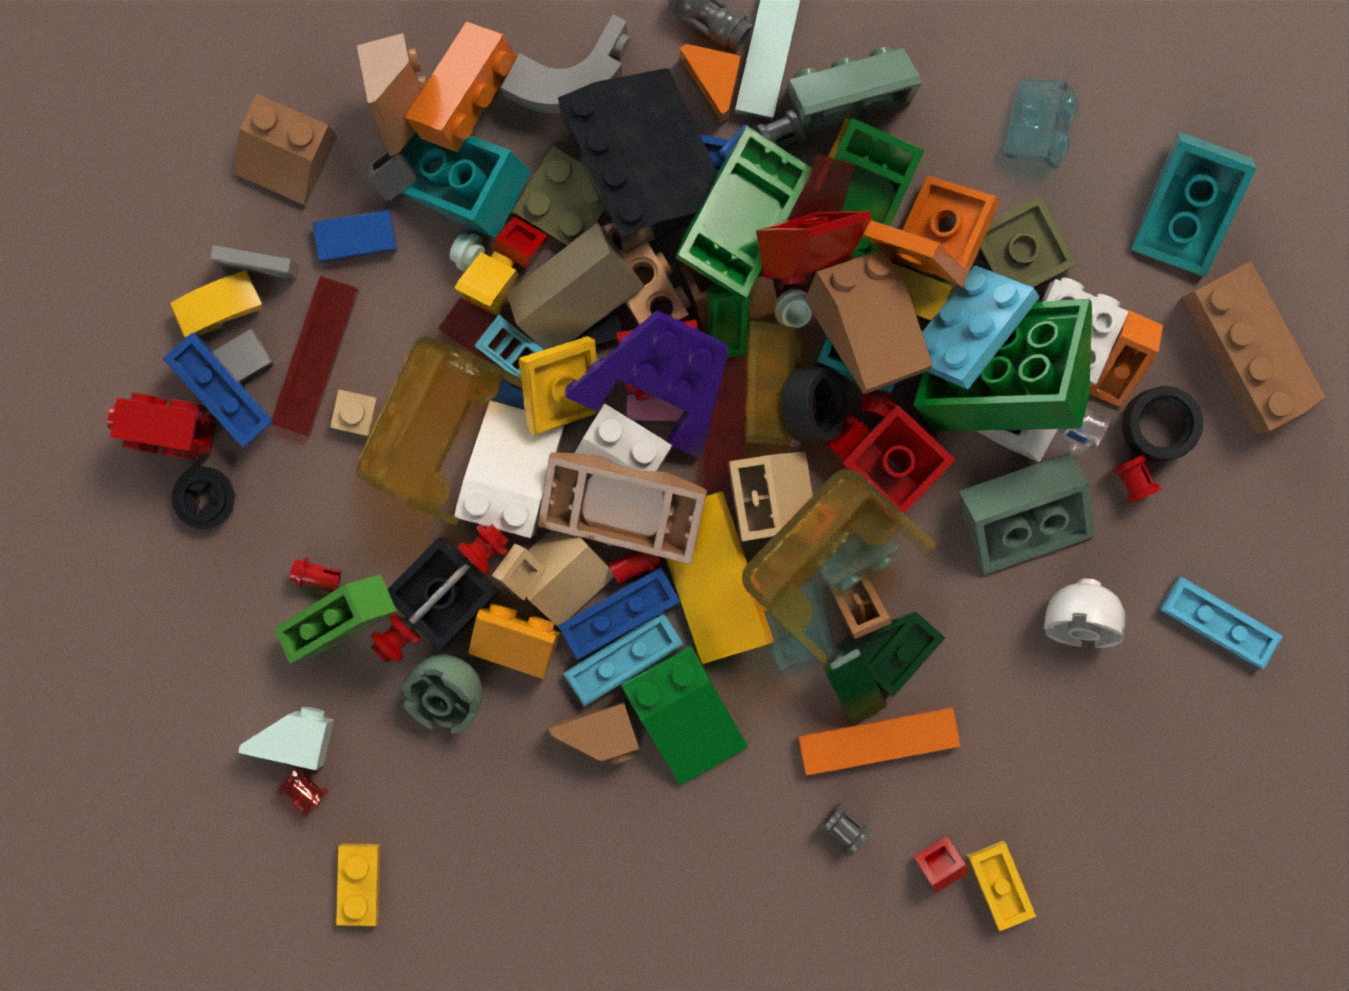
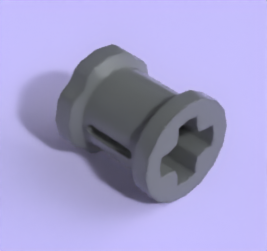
M792 109L786 111L785 117L766 126L762 123L756 125L757 133L780 148L795 142L799 144L806 142L801 123Z
M838 803L821 822L818 830L823 834L828 833L845 847L844 852L850 856L864 843L871 828L866 824L861 826L845 812V807Z

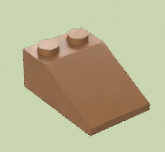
M884 249L816 272L805 302L863 394L931 370L933 364L906 284Z

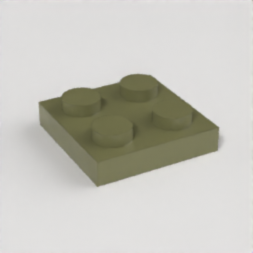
M552 146L512 210V213L562 245L568 246L588 229L600 222L605 211L583 163L557 147Z
M1042 195L993 219L979 249V253L989 271L1033 288L1077 265Z

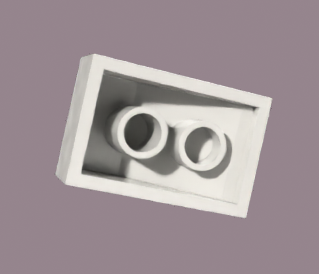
M490 400L464 476L454 517L485 526L493 524L499 530L528 538L535 535L549 455L551 452L558 453L565 425L533 435L527 430L525 410Z
M604 403L577 447L575 454L601 456L621 467L638 471H658L671 451L672 445Z

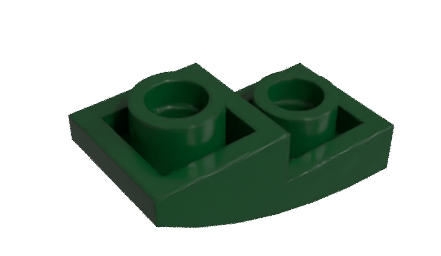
M858 648L850 653L836 656L830 664L823 667L830 685L836 693L852 726L887 707Z

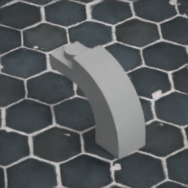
M612 14L590 55L581 63L569 68H549L519 53L501 86L504 97L536 112L561 114L558 97L593 82L621 77L623 74L622 63L615 60L614 57L621 58L629 44L630 37L627 36V21Z

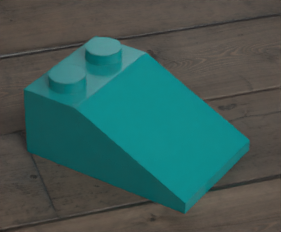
M1178 131L1160 171L1131 250L1206 277L1257 169L1253 158Z
M416 132L409 140L404 154L413 168L417 179L399 194L468 229L495 239L505 224L532 171L512 151L476 137L469 136L459 151L454 152L421 139Z

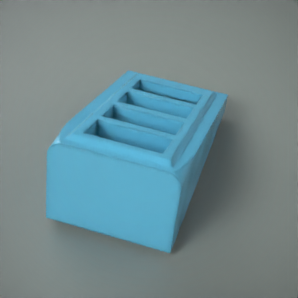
M499 315L474 345L519 382H521L520 368L516 369L512 365L526 348L532 351L531 354L543 350ZM503 328L508 334L493 351L488 346ZM514 338L520 342L507 360L501 357L503 352Z

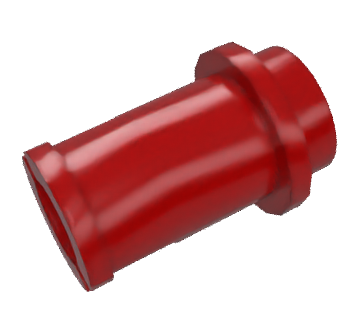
M633 551L614 562H610L609 566L619 585H622L625 581L649 569L652 572L657 570L656 566L662 562L659 556Z
M306 557L303 560L295 559L291 568L289 582L296 583V588H301L304 585L332 593L339 588L342 570L310 563L309 558Z

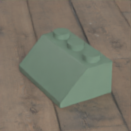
M883 47L870 52L869 58L854 61L853 57H847L831 64L832 68L817 72L816 68L801 70L794 74L793 79L789 80L787 92L792 109L797 115L805 133L844 122L846 118L851 120V118L855 119L909 104L915 97L922 82L919 73L904 48L892 51L891 47Z
M1071 453L959 491L963 519L984 575L1095 537L1089 482Z

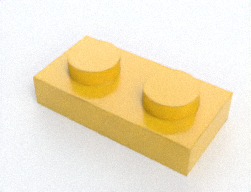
M1003 840L967 855L999 931L1036 917L1007 844Z
M341 843L338 846L336 925L376 926L378 924L380 844Z

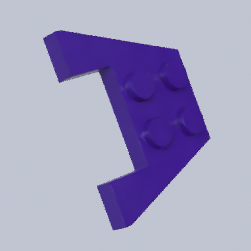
M657 310L619 341V347L604 359L599 358L589 366L590 371L578 381L572 380L565 388V397L597 412L617 380L623 381L685 410L668 435V441L673 447L700 458L705 446L727 360L728 347L726 343Z

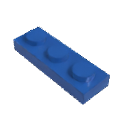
M192 332L163 358L242 448L249 446L275 423L270 415L196 333Z
M659 568L558 626L578 660L674 606L680 600L662 568Z

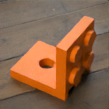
M927 175L902 230L871 220L863 236L879 251L884 249L892 263L914 268L920 274L934 279L937 276L949 280L955 286L962 288L1001 201L995 195ZM949 215L956 216L957 222L952 230L939 232V224L944 217Z

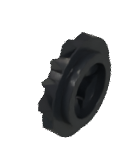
M200 466L186 471L178 478L172 491V505L179 519L185 524L197 529H209L223 524L225 519L234 511L233 505L236 493L233 490L231 479L221 471L211 467ZM207 487H210V496L214 498V501L218 502V505L205 504L200 509V500L190 491L204 492Z

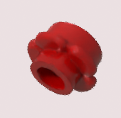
M880 390L870 392L869 396L861 395L859 398L863 401L860 412L878 420H882L896 404L892 402L893 396Z

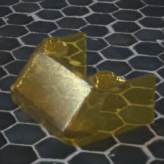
M427 336L419 338L411 347L360 454L356 466L358 478L411 507L457 525L460 518L441 509L450 493L447 476L439 472L471 403L484 404L493 399L499 391L501 380L522 387L521 378L464 350Z
M843 469L834 473L746 565L743 570L742 581L749 595L769 616L824 667L829 662V657L802 632L812 620L813 606L809 598L799 588L852 533L864 543L878 546L885 544L897 532H900L927 558L933 553L937 544L859 472Z

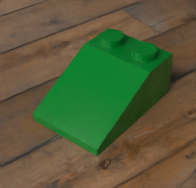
M691 644L622 683V688L679 785L748 748L747 743Z

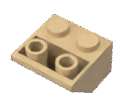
M806 451L728 462L740 542L818 529Z

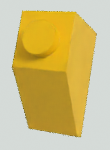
M493 251L490 257L480 252L458 280L454 289L464 300L498 316L508 299L507 292L514 287L519 274L516 269L512 268L514 261L506 256Z

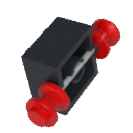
M480 524L476 528L479 537L471 545L462 542L458 546L460 551L446 537H438L387 589L394 606L406 617L403 619L394 612L389 616L391 626L384 633L374 631L370 635L374 641L371 649L380 659L386 663H389L391 660L400 663L404 659L401 649L408 642L418 645L422 641V638L416 632L417 628L439 650L446 648L477 616L478 611L485 608L501 592L483 574H487L491 570L488 561L496 553L505 556L509 552L504 546L509 539L493 524L488 528Z

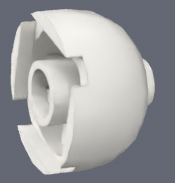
M1087 578L1079 579L1077 583L1067 585L1055 592L1049 600L1044 629H1046V635L1049 638L1067 645L1081 647V640L1095 641L1094 648L1113 647L1123 642L1126 623L1125 610L1119 598L1109 589L1102 587L1099 581Z

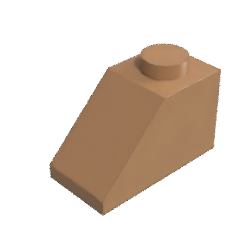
M626 700L551 724L549 727L552 737L599 761L611 759L612 764L634 758L633 751L638 750L640 747Z

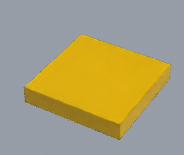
M586 336L519 358L527 430L533 435L592 416L601 410L602 406L596 412L565 397L566 386L574 379L578 381L590 371L589 366L597 361L594 339Z

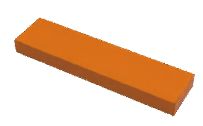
M953 707L798 735L806 776L961 747Z

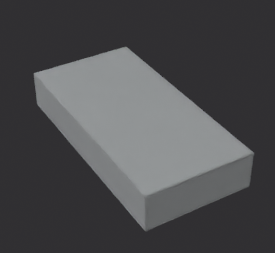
M215 245L212 247L210 258L221 267L246 270L247 272L292 280L294 278L297 279L299 268L297 263L288 258Z
M252 329L213 351L240 383L274 364L257 334Z

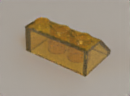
M750 321L748 325L743 447H792L793 438L787 432L782 419L781 397L787 377L795 370V361H802L803 339L796 338V327L761 321Z

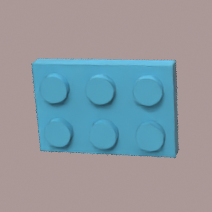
M974 266L969 272L963 287H957L922 332L933 364L931 370L927 372L968 390L1039 299L1036 290L1031 286Z

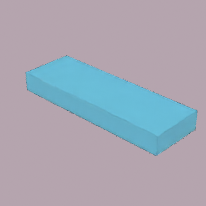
M1181 576L1176 577L1158 608L1159 611L1261 670H1264L1283 637Z
M661 612L567 670L563 675L583 707L684 644L665 613Z

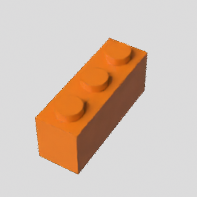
M469 22L465 23L405 116L421 139L454 152L459 151L464 141L471 135L473 127L485 108L492 102L494 94L517 59L505 36Z

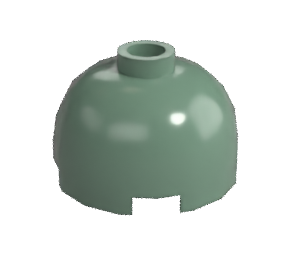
M436 654L421 660L412 669L401 686V691L404 692L406 701L403 704L406 711L414 720L432 730L435 725L451 728L450 733L466 730L475 719L482 703L483 689L479 675L468 663L448 654Z

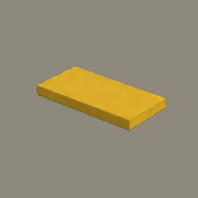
M720 491L708 495L704 503L691 564L666 558L702 664L774 642L724 493Z

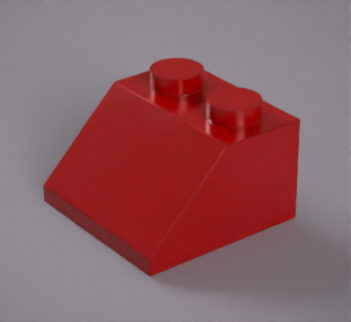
M814 212L756 230L764 278L781 279L782 284L799 283L806 280V273L812 272V274H816L817 271L851 259L871 221V212Z
M896 405L854 450L842 460L839 466L894 518H901L956 459L903 409Z

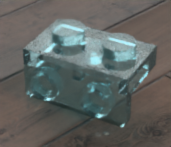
M1020 79L1003 154L1008 158L1045 161L1050 167H1060L1062 157H1065L1069 150L1070 138L1068 131L1071 119L1076 117L1079 106L1076 92L1066 81Z
M874 511L812 544L806 550L827 588L831 590L838 586L842 592L862 581L859 574L873 567L875 573L897 562L894 555L898 554L901 548L898 542L894 543L877 511Z
M816 579L779 587L759 595L774 642L769 644L770 653L773 660L778 663L780 670L836 655Z

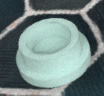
M462 233L456 238L450 250V260L456 264L458 269L465 272L480 252L485 254L482 237L475 233L470 235Z
M792 289L784 292L777 298L774 304V315L781 325L790 328H800L808 323L812 316V311L805 302L806 292Z

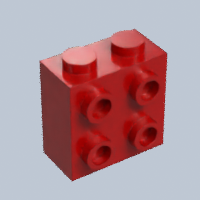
M132 392L130 400L117 397L115 406L113 405L109 410L107 426L108 429H111L110 437L122 439V448L158 454L159 447L161 446L162 455L197 460L198 453L211 455L217 419L213 415L205 414V406L171 399L170 406H167L168 400Z

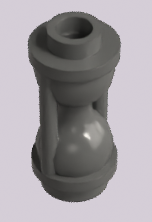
M667 0L671 3L669 12L697 29L724 49L729 47L736 52L745 42L753 26L746 20L747 16L723 0H709L720 7L719 9L710 6L708 0ZM696 18L704 20L708 27L697 21Z

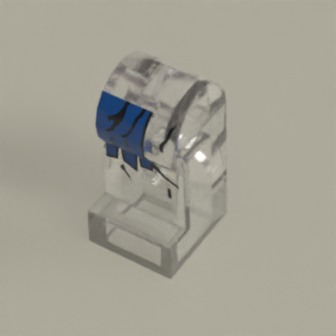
M1086 408L1082 428L1058 429L1051 443L1074 455L1084 457L1088 447L1095 449L1099 445L1108 428L1110 418Z

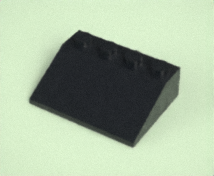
M669 68L593 82L558 97L561 117L623 253L690 225L706 199L718 172Z

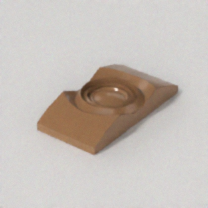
M551 452L548 459L537 527L691 564L707 490L667 472L638 471L625 468L601 456Z

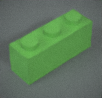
M379 574L345 584L274 629L289 664L329 651L397 610L383 578Z

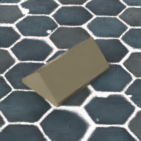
M598 222L509 290L507 297L516 325L543 350L576 340L645 288V286L604 227Z

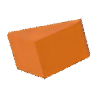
M685 44L680 47V60L720 123H723L728 119L741 56Z

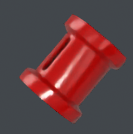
M1144 454L1130 458L1112 468L1115 474H1119L1129 494L1126 498L1129 504L1142 500L1162 489L1159 483H1154L1144 463L1146 460Z

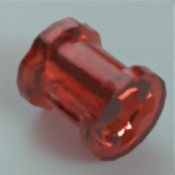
M298 766L283 781L276 793L279 796H287L302 809L301 815L306 818L326 797L329 790L326 787L320 788L303 773L304 768Z

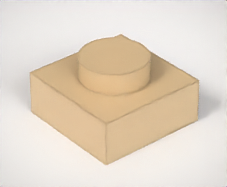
M338 389L330 428L371 437L379 399Z
M514 544L492 577L513 596L524 601L546 568L525 548Z

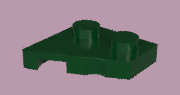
M916 611L891 620V624L856 639L852 637L845 638L835 645L843 653H850L858 648L874 680L893 697L945 639L938 630Z

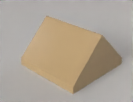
M550 530L528 550L546 570L529 592L527 598L546 617L555 622L558 628V625L570 619L614 578L610 567L582 537Z

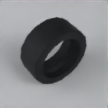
M803 367L795 369L787 377L781 397L782 419L787 432L793 439L799 442L825 443L834 440L843 428L847 412L846 390L842 379L835 370L829 367ZM814 393H815V396H816V412H815V418H814V415H813V406H812L813 394H814Z
M1159 386L1139 393L1129 402L1123 413L1122 431L1126 443L1136 454H1144L1147 460L1168 461L1185 456L1196 446L1203 431V416L1199 404L1189 393L1178 387ZM1156 401H1168L1176 405L1182 412L1185 420V429L1181 438L1173 445L1167 447L1155 446L1149 443L1142 435L1140 429V416L1147 406Z

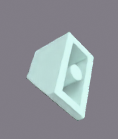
M301 707L300 712L295 711L242 743L238 753L317 770L324 766L334 719L325 718V711Z

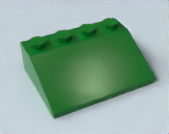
M1074 299L1036 302L968 390L932 373L923 372L914 402L915 409L932 432L1082 428L1090 394L1091 300Z

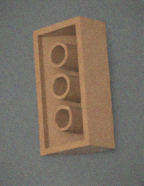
M1252 261L1181 297L1254 434L1270 432L1306 413L1326 398Z

